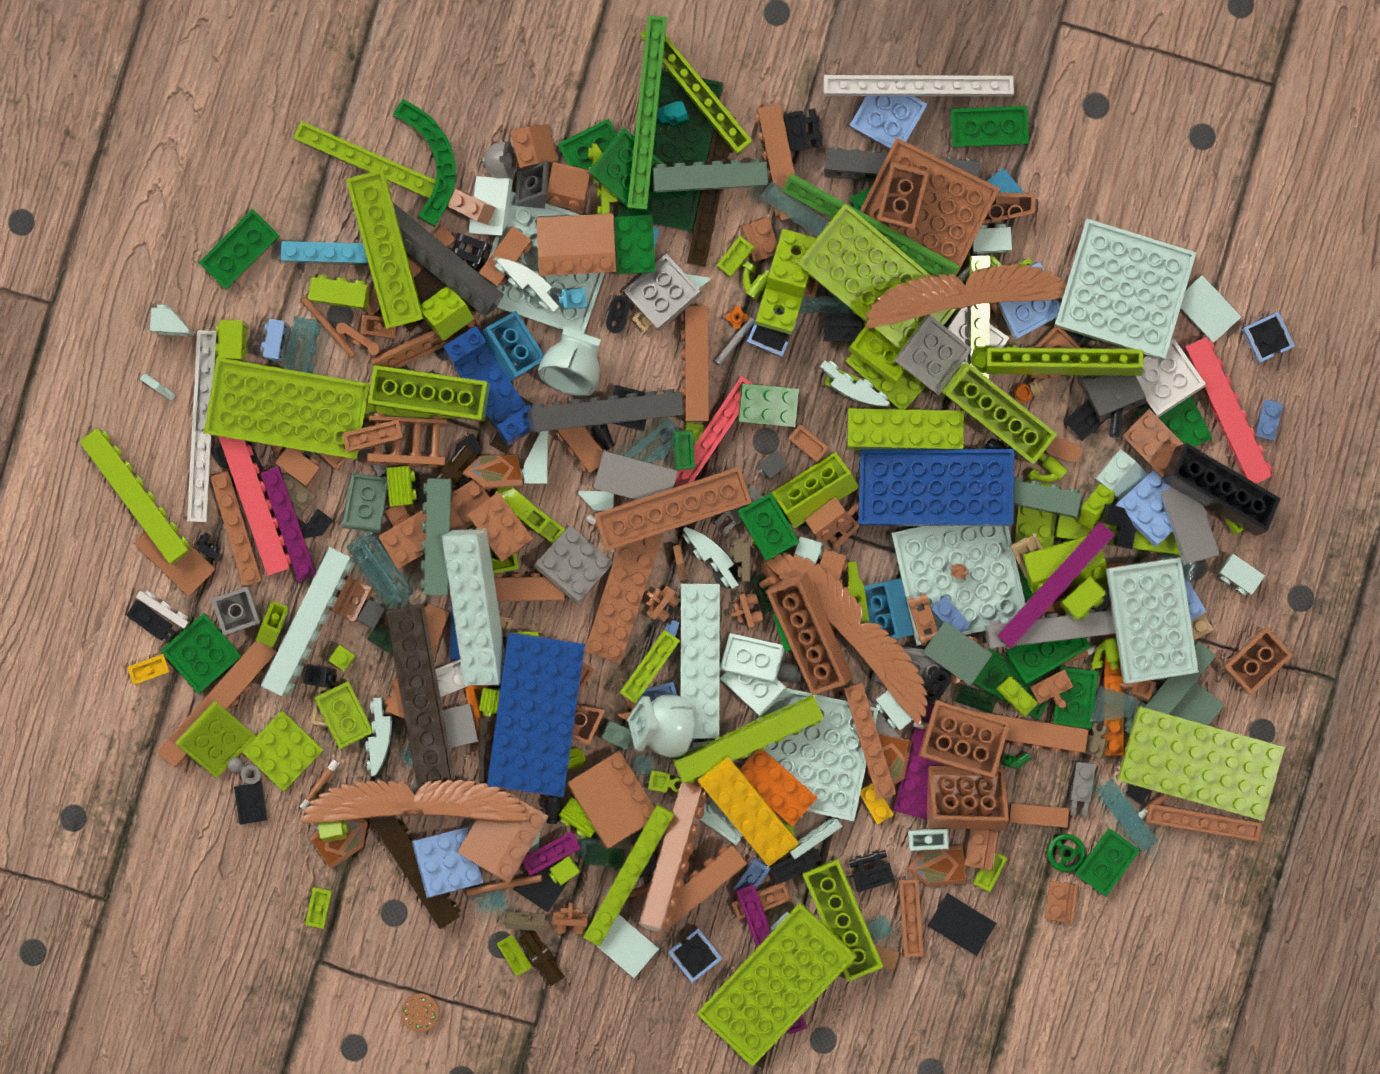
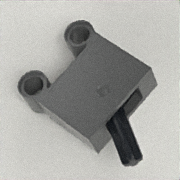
M1077 375V382L1084 388L1099 422L1111 418L1109 436L1119 438L1121 436L1123 413L1146 403V396L1137 377L1102 375L1094 379V375H1090L1089 378L1084 379L1081 375Z

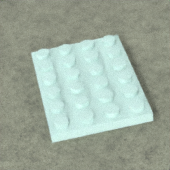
M1181 558L1106 569L1123 683L1127 684L1198 673Z

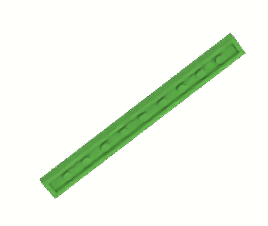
M648 15L628 208L644 210L648 208L667 17Z
M792 173L782 190L830 218H833L842 205L845 204L843 201ZM848 205L924 270L937 277L938 275H956L960 268L959 265Z

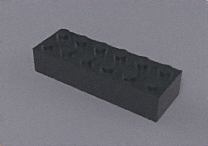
M1188 443L1175 447L1162 478V481L1256 536L1268 531L1281 500L1278 496Z

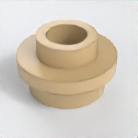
M1033 378V381L1029 382L1033 395L1043 396L1042 391H1045L1042 380L1038 381L1037 378Z

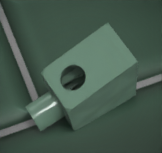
M606 719L599 737L632 751L634 743L630 729Z

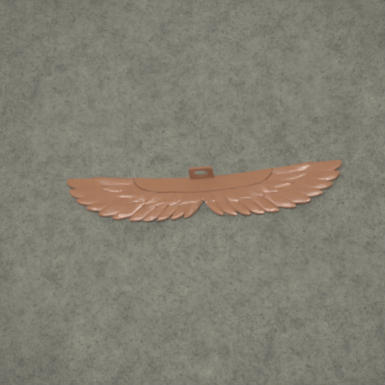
M1018 264L1002 265L999 268L993 266L989 270L984 268L979 272L976 270L969 276L966 285L952 274H948V276L938 275V277L928 276V278L921 277L918 280L912 279L907 281L908 284H898L895 286L896 288L885 291L887 295L877 298L879 302L874 303L870 307L875 310L869 311L866 315V318L870 320L866 323L865 328L888 326L939 311L967 308L979 304L1062 299L1066 283L1058 282L1061 280L1060 277L1050 276L1052 272L1042 271V267L1031 268V265H1024L1018 268Z
M783 553L784 557L779 554L774 559L765 561L782 581L807 572L828 621L859 652L901 708L919 725L921 723L920 714L923 717L926 716L924 706H927L928 703L924 695H927V692L921 685L924 684V681L917 673L919 672L918 668L909 662L912 659L907 653L902 652L904 648L895 644L897 640L886 636L889 633L884 629H879L881 628L879 624H861L863 616L861 604L857 605L854 595L850 597L848 588L845 587L843 589L841 581L839 579L836 580L830 571L826 574L819 563L815 565L807 557L804 560L797 554H794L793 557L788 553Z
M378 780L377 783L374 781H366V783L355 782L356 786L341 785V788L329 789L330 793L320 794V799L311 801L310 804L312 806L306 807L303 811L307 815L301 818L302 823H330L388 816H449L501 822L527 821V816L521 813L525 812V808L517 804L519 800L510 797V793L500 791V787H489L487 783L475 785V781L464 782L463 780L455 782L447 780L443 783L439 780L432 784L429 781L423 784L415 795L405 783L400 781L399 784L394 781H388L389 784L384 781Z

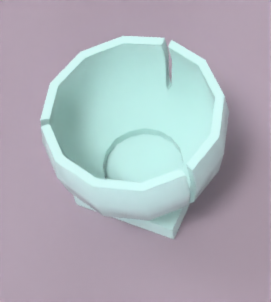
M564 327L561 342L552 346L540 361L538 369L540 378L550 387L563 393L575 396L591 395L600 381L601 369L597 356L601 340Z
M663 695L650 702L649 697L642 696L627 719L635 751H643L647 745L657 754L668 757H680L688 750L692 741L694 717L692 706L687 698L677 695Z

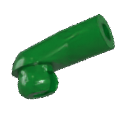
M1024 752L1019 757L1011 756L1010 754H1005L1002 757L1003 765L1013 769H1019L1031 760L1027 752Z

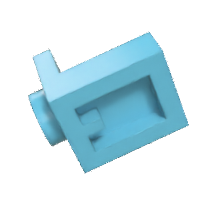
M585 288L562 289V294H559L560 306L564 305V310L587 308Z

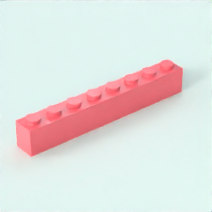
M1207 337L1184 347L1187 358L1206 383V387L1202 390L1242 475L1254 483L1271 477L1270 472H1272V468L1268 461L1265 462L1262 456L1264 451L1261 445H1257L1254 439L1256 434L1253 428L1249 427L1246 422L1248 420L1244 409L1241 410L1238 405L1240 402L1236 392H1232L1230 388L1232 383L1227 374L1224 375L1221 369L1223 368L1221 359L1219 357L1216 358L1213 352L1215 350L1213 342L1211 340L1208 341Z
M218 436L267 576L289 569V564L292 563L289 554H284L282 547L285 546L282 535L278 536L276 528H279L276 517H271L269 510H272L269 499L265 500L263 492H266L263 480H258L257 474L260 471L257 463H252L250 456L254 454L250 444L246 445L244 440Z

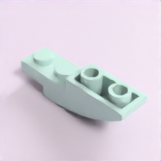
M499 257L493 259L497 263L495 265L496 269L501 274L505 272L509 277L508 282L514 288L523 289L527 285L526 290L533 297L536 295L540 301L538 303L545 311L549 309L554 312L559 307L547 294L552 287L538 274L516 262Z
M824 361L820 366L821 370L834 379L830 387L847 398L876 407H887L889 405L888 397L881 391L877 393L873 390V385L868 380L864 379L862 381L859 379L856 384L852 383L854 379L847 373L841 374L838 371L839 367L832 361Z
M684 528L683 531L685 533L682 536L688 545L690 543L694 545L696 549L693 552L698 560L703 559L705 562L711 558L713 561L710 564L716 572H721L723 575L721 580L726 588L730 586L733 589L739 584L728 570L734 565L728 555L705 535L690 528Z
M383 697L373 698L374 702L370 703L371 714H375V721H372V732L376 733V737H368L369 741H366V753H370V760H367V770L371 772V776L377 775L386 759L391 740L392 716L384 717Z

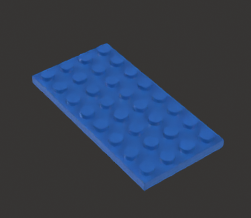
M861 449L859 526H1013L1015 450Z
M508 633L487 786L564 797L585 643Z

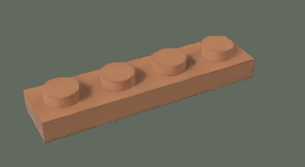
M918 879L899 880L904 958L921 957L924 954Z

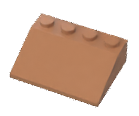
M613 213L537 217L539 276L616 272Z
M936 700L918 757L993 779L995 778L1010 722Z
M620 750L567 783L606 849L644 827L655 809Z
M929 766L927 788L928 828L1004 830L1009 822L1004 768H997L995 778L989 779L949 766Z
M512 794L510 797L518 799L519 803L517 804L525 808V812L521 813L527 816V821L501 822L476 819L457 851L460 855L508 883L512 880L548 818V815Z

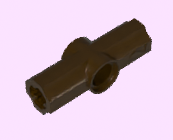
M464 445L453 460H450L444 466L437 479H451L452 486L456 485L464 476L463 472L478 455Z
M529 930L519 937L530 953L531 960L538 970L542 971L551 986L565 977L555 962L553 954L543 944L536 931Z

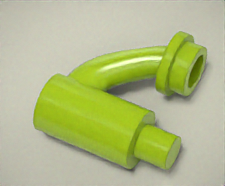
M746 261L742 264L744 267L743 286L746 294L757 301L766 288L769 271L765 270L762 275L759 274L753 284H751L750 272L754 273L756 267Z
M1042 453L1038 459L1043 462L1042 466L1051 474H1039L1040 470L1034 468L1027 477L1029 481L1034 479L1043 482H1054L1060 480L1068 470L1051 455L1048 457Z
M1117 638L1103 640L1097 647L1093 662L1090 663L1092 669L1103 667L1104 661L1100 660L1104 651L1107 663L1110 662L1111 670L1119 669L1118 661H1120Z

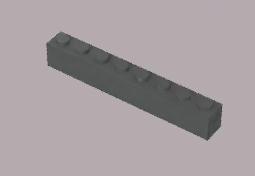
M839 147L827 148L824 177L875 181L888 153H880L875 150L870 152L859 149L843 150ZM953 157L940 158L979 177V161L973 159L956 160Z
M393 202L406 252L484 317L497 308L504 294Z
M674 389L663 390V394H656V391L644 392L645 396L631 393L626 394V398H619V395L607 396L608 400H600V397L589 398V402H582V399L570 400V404L564 405L563 401L552 402V406L545 407L544 403L533 404V408L527 410L530 433L683 415L681 392H674Z

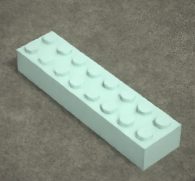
M487 529L452 530L443 535L442 540L464 685H499L502 683L505 650Z
M329 547L261 685L262 687L280 696L292 693L295 687L293 681L295 677L301 675L304 668L301 665L311 655L312 649L310 647L313 642H317L321 634L319 629L321 625L326 624L329 618L327 612L329 608L334 607L338 599L335 596L338 590L342 591L346 580H344L346 574L351 573L355 565L353 563L354 558Z
M681 584V697L687 698L692 706L694 717L692 738L719 737L720 584Z

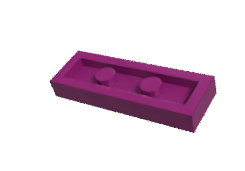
M573 831L525 856L523 863L529 875L532 876L582 848Z

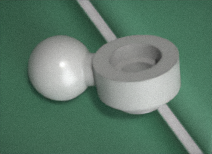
M233 757L228 761V769L231 772H240L241 778L245 783L254 784L260 779V770L256 766H244L242 760L238 757ZM253 771L254 777L248 778L247 772Z

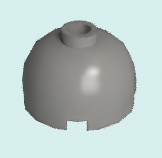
M502 141L492 144L487 149L485 157L482 158L483 167L487 169V172L493 178L512 179L514 177L516 165L512 166V157L515 158V153L511 143Z

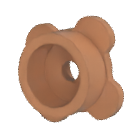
M958 563L951 565V576L965 579L966 575H969V569L965 565Z

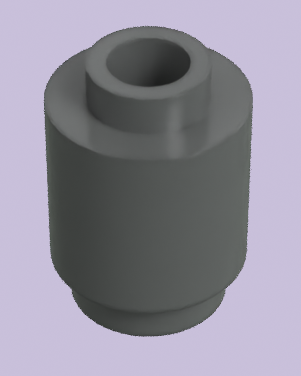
M782 661L777 680L793 684L794 682L799 683L802 671L798 665Z

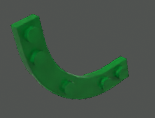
M402 99L394 111L393 117L417 131L429 145L435 159L437 173L435 186L429 200L418 215L419 219L435 228L453 195L456 178L454 153L447 136L437 125L436 121L420 108Z

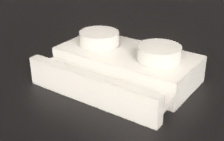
M460 659L436 669L440 697L469 686L464 685Z

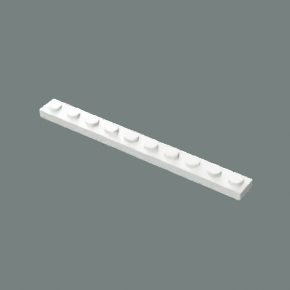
M824 75L823 95L1013 96L1014 83L1013 76Z
M197 330L188 522H207L212 435L204 434L216 363V331Z

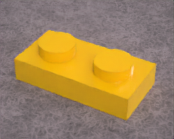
M164 654L127 667L133 685L170 672Z
M873 783L861 789L860 796L877 825L894 815L884 798L877 799Z

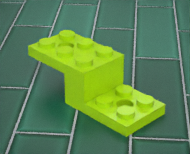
M782 229L755 325L792 335L809 278V274L796 263L816 238ZM799 249L801 254L794 255L791 253V250ZM776 308H780L784 311V313L782 315H777L774 313L773 310Z

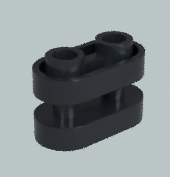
M457 233L455 241L459 242L458 248L452 247L451 251L462 260L470 262L471 267L480 270L488 261L483 258L484 253H490L493 245ZM466 246L476 248V255L466 252Z

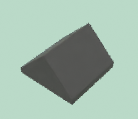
M547 160L517 171L515 205L545 209L549 162Z

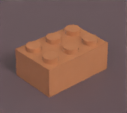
M892 162L877 220L915 229L930 171Z
M499 492L468 514L477 529H487L489 545L502 562L534 540Z
M1263 627L1222 668L1247 695H1252L1293 654L1267 627Z

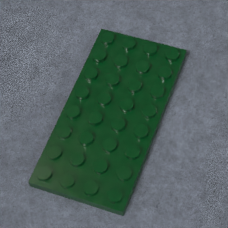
M662 70L658 109L682 100L689 120L671 125L667 122L662 123L657 119L653 154L664 164H667V167H674L675 163H685L686 166H693L694 162H704V165H706L714 127L670 73ZM701 78L720 100L723 82ZM650 185L647 210L634 208L629 210L620 202L617 217L652 215L654 225L692 232L701 190L652 193Z

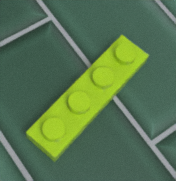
M664 630L620 693L636 704L680 640Z

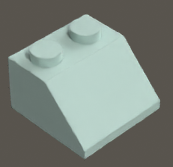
M157 305V308H151V332L159 335L194 337V332L168 305Z
M1120 449L1094 481L1113 490L1116 493L1115 498L1120 501L1148 474L1134 459Z

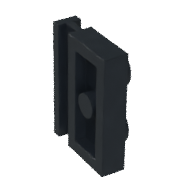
M825 313L824 342H854L863 329V319L857 314Z
M1089 399L1063 420L1081 441L1105 422H1099Z
M263 783L234 786L239 824L267 821L268 816Z

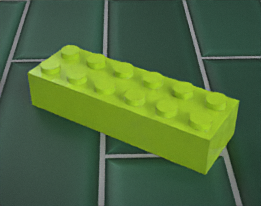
M967 362L963 363L941 391L1033 465L1058 435Z
M374 365L368 403L374 406L484 422L490 383Z
M848 408L847 450L963 449L964 411Z
M839 858L804 872L803 877L823 924L857 955L843 970L847 981L849 982L883 968V963Z

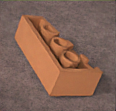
M998 192L983 224L1035 213V193Z
M577 705L572 738L590 745L606 710Z

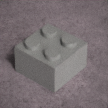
M247 586L211 599L223 636L262 624L251 587Z

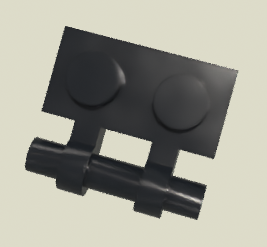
M816 109L808 110L809 117L804 118L803 111L784 114L791 153L810 149L809 141H814L815 148L823 146V134L819 129L818 122H820V119L816 114ZM806 124H811L813 134L807 135Z
M886 850L872 851V854L863 857L859 855L855 857L856 859L849 860L850 868L856 866L859 868V872L853 873L858 892L895 882L890 863L882 864L880 860L887 857ZM875 861L876 867L865 870L864 864Z

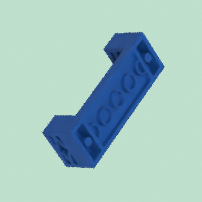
M474 326L443 346L445 356L460 378L490 383L486 416L506 446H510L530 433L527 410L531 406H526L486 347V340L478 328Z

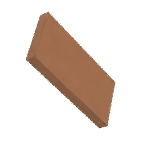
M146 531L134 543L189 597L216 570L192 545L189 546L191 552L172 565L167 561Z

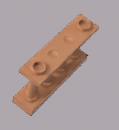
M374 413L373 416H369V423L375 425L399 420L401 430L402 425L413 426V442L410 456L402 455L400 452L401 440L393 442V452H391V455L383 454L381 445L375 446L371 454L367 455V465L444 468L445 457L439 455L440 427H446V420H442V417L432 416L431 419L385 417V414ZM421 426L432 427V448L429 457L420 454Z

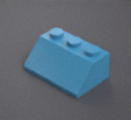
M517 311L491 324L481 332L486 340L488 350L510 382L538 366L544 356Z
M902 578L864 586L869 623L881 625L879 629L886 630L889 633L886 636L894 639L914 635Z

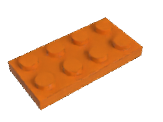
M756 750L740 769L767 804L792 827L818 798L765 750Z

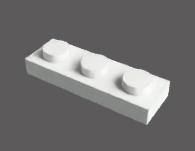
M148 590L146 592L139 591L136 598L182 628L186 629L191 622L187 620V615L181 611H178V613L171 610L173 606L164 600L162 602L155 599L156 595Z

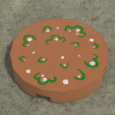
M423 993L413 994L408 997L402 1005V1021L412 1031L424 1032L431 1029L439 1018V1006L436 1000L430 995Z

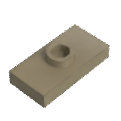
M507 911L505 928L543 931L545 914Z

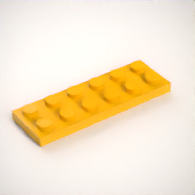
M727 757L698 779L700 785L768 867L799 845V841L730 757Z

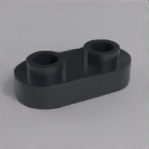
M616 296L610 305L606 327L613 334L622 332L626 324L630 302L625 296ZM620 302L623 303L624 308L618 309L617 304ZM613 321L619 322V326L617 328H614L612 326Z
M936 669L924 685L927 695H924L927 703L933 704L936 700L938 701L949 686L951 674L947 669ZM944 675L945 679L941 680L938 676ZM933 690L935 694L931 695L928 691Z

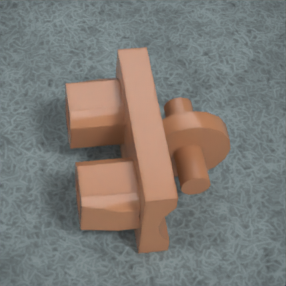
M667 585L662 591L657 588L654 594L648 591L647 595L651 598L646 603L650 606L646 614L653 619L665 622L669 613L663 608L667 603L672 607H676L680 599L675 594V591Z
M740 594L739 597L743 610H740L738 603L734 604L735 612L730 613V616H736L738 623L744 622L742 614H745L748 628L754 627V624L763 621L761 611L750 613L749 606L758 604L756 594Z
M569 903V908H561V912H553L552 925L555 926L556 933H566V926H574L573 933L584 934L588 922V913H580V909L573 908V903Z

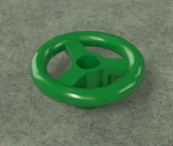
M1071 834L1056 836L1050 842L1047 849V857L1050 864L1061 872H1072L1078 869L1083 863L1086 854L1082 841ZM1061 840H1071L1079 848L1073 849L1070 846H1064ZM1055 845L1060 849L1059 855L1061 860L1059 864L1053 857ZM1065 850L1070 851L1068 857H1065L1063 854ZM1076 854H1080L1075 864L1065 866L1067 861L1073 860Z

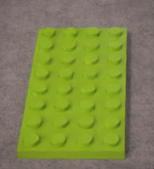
M846 203L842 205L796 263L866 323L870 320L866 318L867 313L875 310L870 307L874 303L879 302L877 301L878 297L887 295L885 291L896 288L895 286L898 284H908L907 281L912 279L918 280L921 277L928 278V276H931ZM956 309L939 311L930 315L944 325ZM926 315L888 326L874 327V329L901 351Z
M217 357L204 434L357 460L358 451L346 452L342 433L362 429L369 383Z
M1138 706L1117 780L1264 821L1285 747Z
M800 902L696 1014L753 1067L857 955Z

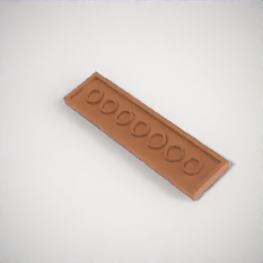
M737 467L596 513L594 518L605 551L751 504L752 502L741 469Z
M663 533L618 547L584 652L621 663Z

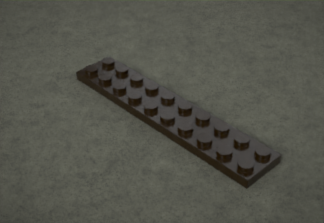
M424 603L385 610L417 791L423 784L431 781V784L439 780L442 783L447 780L455 782Z

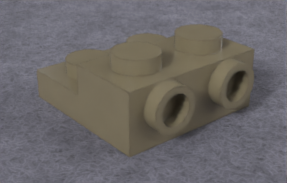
M734 539V547H730V559H734V563H742V566H738V578H742V582H750V543H746V539Z

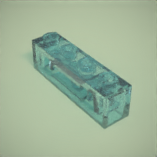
M294 316L284 369H295L300 343L298 341V334L300 339L307 340V334L310 331L309 339L305 343L300 372L313 373L314 363L311 361L312 356L317 353L318 344H315V340L321 331V325H318L319 321Z
M668 418L623 456L635 458L657 440L656 436L666 429L667 431L659 436L663 443L670 437L672 440L666 445L658 447L643 460L651 464L656 459L661 461L669 454L667 450L672 446L674 447L673 431L680 430Z
M367 531L346 547L389 609L401 604L414 593L372 532ZM372 542L375 548L370 550L369 545ZM377 549L378 553L376 555H373V553ZM397 578V579L399 580L400 584L403 586V589L399 590V589L396 587V585H397L399 582H398V581H395V582L393 583V582H392L393 579Z
M1108 778L1094 789L1141 852H1144L1158 841L1112 778Z

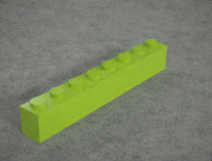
M646 30L640 34V37L644 43L646 37ZM666 36L663 66L738 156L752 145L751 138Z
M987 348V374L1142 376L1143 349Z
M96 428L80 440V444L167 561L174 565L191 552L189 548L191 544L185 536L181 538L178 534V526L173 521L169 522L166 517L168 513L162 506L158 507L155 503L157 499L150 490L147 492L143 487L145 485L143 479L139 475H134L132 472L133 466L128 460H123L121 457L123 453L119 447L111 444L109 440L112 438L107 431Z
M1058 515L1055 538L1075 540L1087 536L1092 531L1078 523L1077 518ZM1104 524L1114 534L1116 533V526ZM1135 528L1133 549L1181 556L1173 532L1155 548ZM1115 535L1109 540V542L1106 545H1114Z
M809 695L672 760L683 783H692L727 757H730L732 761L738 758H747L751 755V752L755 750L762 751L770 743H779L790 734L796 735L801 733L803 728L809 725L813 727L820 724V720L824 719L815 697Z

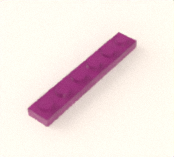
M280 466L261 472L298 582L314 577L317 572Z

